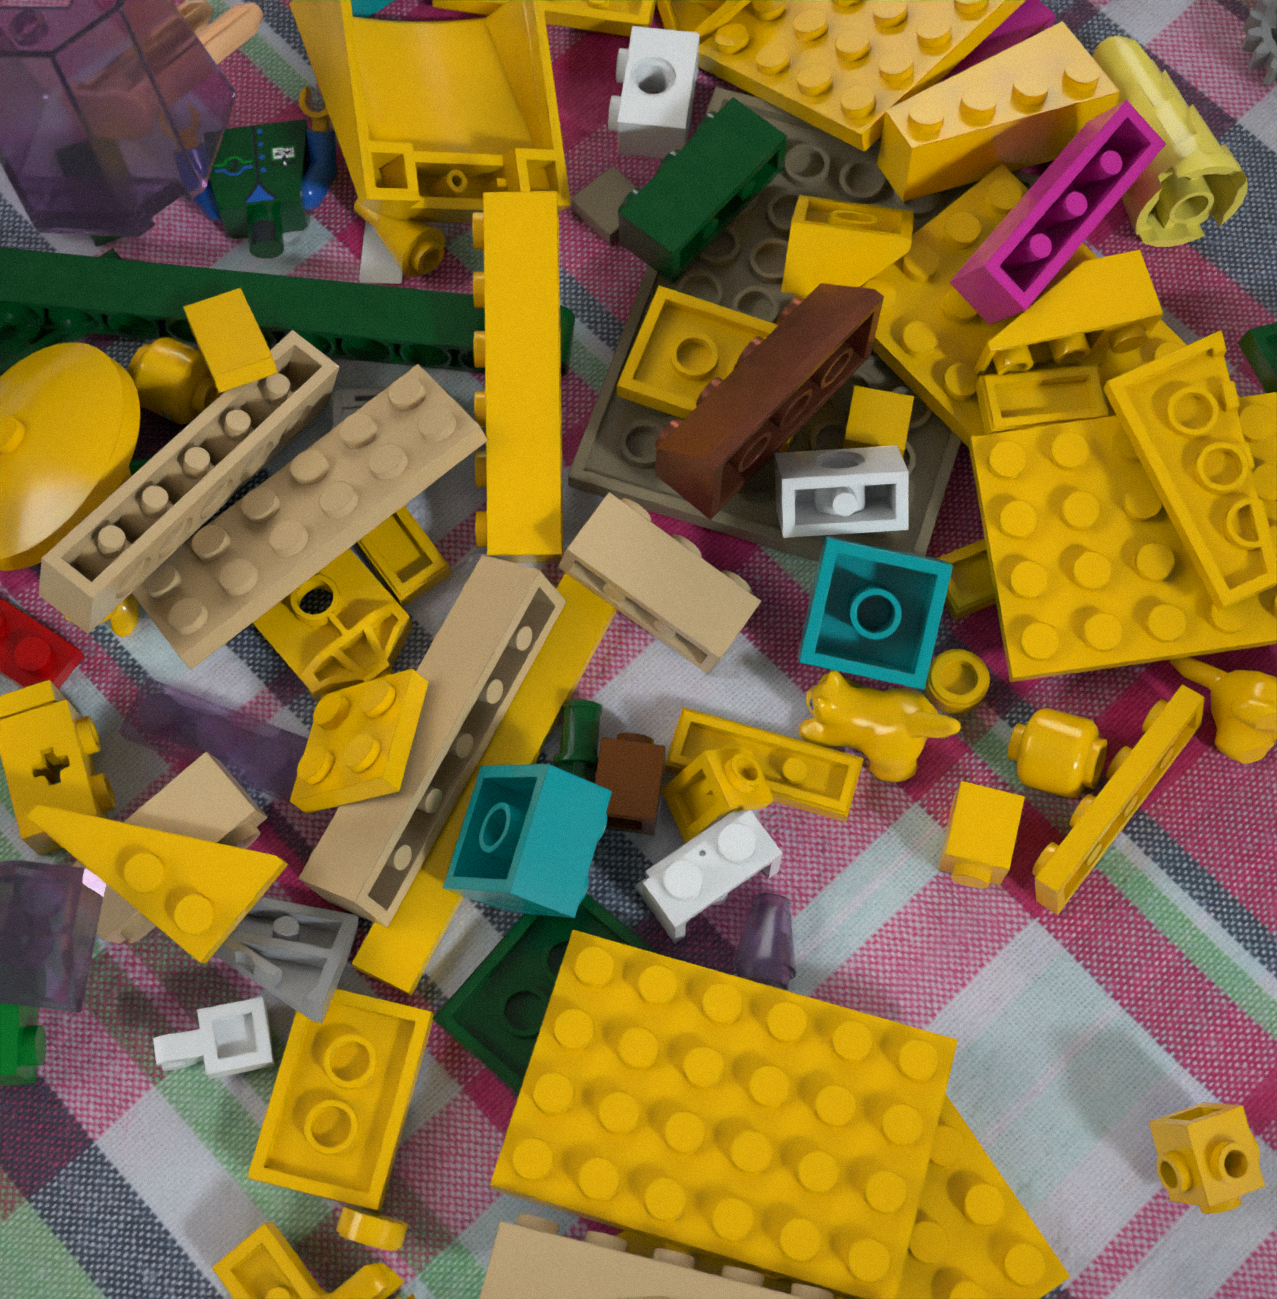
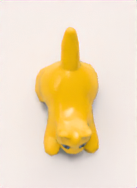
M1192 657L1170 659V663L1183 677L1211 690V712L1217 727L1215 744L1220 752L1242 764H1250L1261 760L1267 754V751L1274 746L1277 739V677L1257 670H1235L1227 673Z
M832 670L822 676L819 684L807 691L806 705L814 718L803 720L798 730L800 737L808 743L823 747L847 746L860 750L869 760V771L879 780L893 783L906 781L916 774L918 769L917 758L923 750L927 738L944 739L958 733L961 725L957 719L938 714V711L923 694L908 688H892L881 691L872 687L862 686L843 677L838 671Z

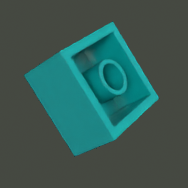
M824 535L797 654L799 662L924 690L953 565L946 560Z
M550 764L480 766L443 889L504 912L575 918L578 906L588 890V872L597 841L603 835L607 825L606 810L612 791Z

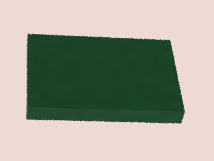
M587 893L578 906L575 918L523 914L432 1018L436 1025L518 1096L572 931L576 930L659 954Z

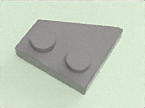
M261 897L214 955L310 1020L323 1023L358 934V915Z

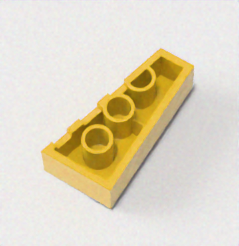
M1062 21L885 110L877 165L904 202L980 181L1001 164L1012 172L1052 161L1058 157L1089 120L1117 105L1120 91Z

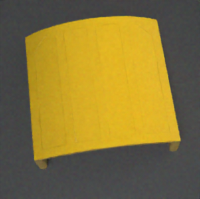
M293 0L289 3L360 203L367 209L388 217L404 220L440 223L472 222L473 212H484L483 192L557 191L559 211L571 206L543 0H509L486 18L437 22L388 21L354 17L351 0Z

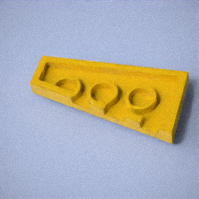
M1222 330L1108 380L1103 388L1218 612L1277 585V556L1264 502L1258 497L1252 473L1255 465L1249 442L1245 443L1237 411L1240 407L1235 383L1230 381L1224 357L1227 350Z

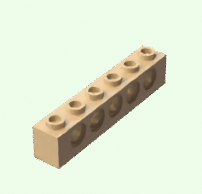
M292 330L270 350L278 373L227 390L42 557L38 595L89 634L328 406L339 365Z

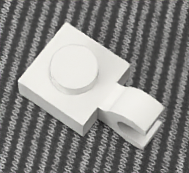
M263 997L198 1009L200 1029L153 1038L156 1065H161L162 1071L189 1067L204 1060L206 1075L209 1079L276 1066L267 1006Z

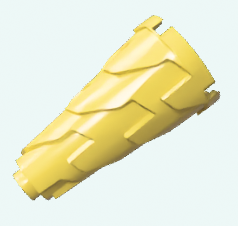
M1112 36L1103 40L1095 48L1092 58L1119 89L1120 94L1117 105L1127 100L1166 143L1122 196L1124 206L1137 237L1139 234L1142 242L1147 245L1172 247L1206 236L1200 226L1201 223L1213 216L1218 227H1220L1243 203L1247 194L1248 182L1241 166L1226 144L1220 146L1193 104L1191 106L1187 105L1166 70L1161 72L1135 39Z

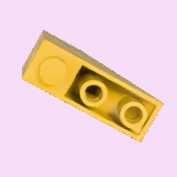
M1135 250L1091 259L1079 264L987 343L973 369L975 376L979 377L980 375L994 373L1006 375L1005 373L1027 371L1033 365L1055 361L1056 365L1060 366L1069 365L1084 359L1093 352L1112 349L1113 353H1125L1145 344L1148 336L1164 313L1141 251Z

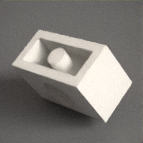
M632 26L629 49L619 48L617 57L616 83H623L622 95H612L609 107L608 129L618 131V154L664 159L673 149L680 151L688 143L699 69L700 33ZM649 92H658V94H648V93H649Z
M897 445L774 453L776 512L783 538L908 530V469Z

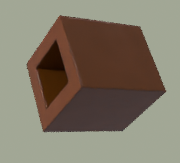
M620 733L617 735V739L605 737L601 739L595 784L612 791L606 810L607 825L605 829L655 836L665 768V746L654 744V740L649 736L638 733Z

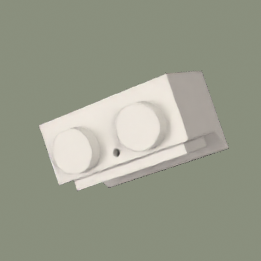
M750 809L742 815L737 810H734L646 870V878L636 884L634 888L674 944H676L685 937L686 922L711 904L720 905L724 903L730 891L761 870L768 879L777 874L783 853Z

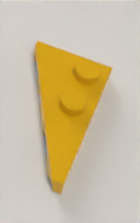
M37 804L26 816L198 962L204 964L209 961L288 865V863L276 855Z

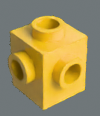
M1202 1102L1148 1122L1158 1155L1156 1161L1157 1174L1162 1185L1168 1191L1170 1201L1199 1206L1201 1213L1204 1214L1222 1213L1239 1207L1242 1204L1241 1195L1265 1187L1259 1165V1146L1255 1137L1250 1132L1243 1105Z

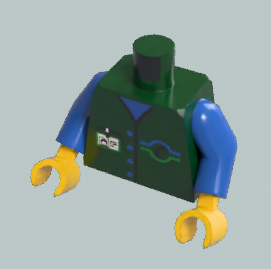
M307 86L300 92L299 104L302 111L309 117H312V128H308L306 119L198 132L199 143H193L190 133L194 128L195 121L194 115L187 105L181 102L183 111L187 116L185 126L179 130H172L167 127L162 108L159 109L157 115L158 124L161 129L174 139L176 148L171 152L186 195L209 220L223 221L230 238H249L250 253L257 258H274L284 252L283 233L303 231L309 226L311 209L321 205L337 177L334 128H329L330 116L326 107L321 112H315L311 108V90Z

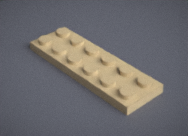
M417 364L356 412L345 418L339 425L305 451L298 454L267 480L248 492L246 496L216 519L201 528L148 576L132 594L177 655L192 670L487 442L488 439L480 425Z

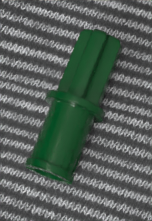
M568 700L564 702L562 708L564 715L560 754L553 757V766L595 784L599 759L597 752L600 715L603 706L588 700Z

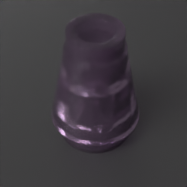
M761 893L753 897L752 907L749 910L731 965L737 977L788 991L789 980L796 976L792 918L790 913L791 901L788 898L773 893Z

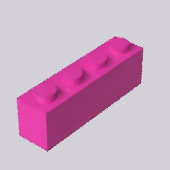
M1127 100L1089 120L949 283L989 325L1025 311L1166 143Z

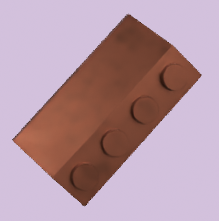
M820 283L805 299L801 296L794 298L779 316L778 326L765 339L761 336L754 338L740 354L737 360V367L724 380L716 377L704 388L697 399V407L684 421H681L679 418L672 420L662 430L655 442V475L711 520L775 455L774 453H777L871 356L884 296L875 289Z

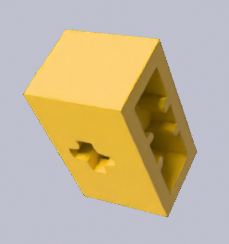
M67 699L0 720V755L20 837L38 855L63 847L26 817L37 804L109 819L108 811L116 808V800L110 781L105 772L97 773L93 753L101 751V743L95 724L89 715L82 717ZM67 767L60 771L61 782L52 784L58 780L59 774L57 769Z

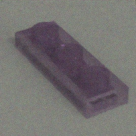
M145 677L118 731L125 740L190 765L207 752L220 760L239 784L292 804L289 801L297 778V766L304 754L308 738Z

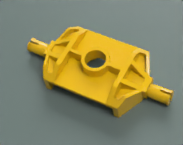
M350 548L252 623L304 683L316 702L320 701L323 694L391 675L393 672L392 667L413 628L410 616ZM324 589L333 594L330 607L323 613L308 614L300 609L303 597L312 590Z

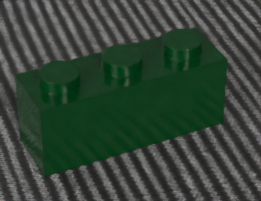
M734 97L717 113L715 111L709 112L697 126L694 137L680 151L678 149L670 151L661 161L656 175L642 189L636 187L624 198L618 210L620 244L673 283L784 169L787 135Z

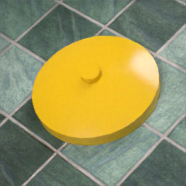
M78 342L52 345L20 360L0 376V570L2 571L20 570L41 563V559L118 489L128 470L136 447L140 427L138 392L133 379L126 369L94 346Z

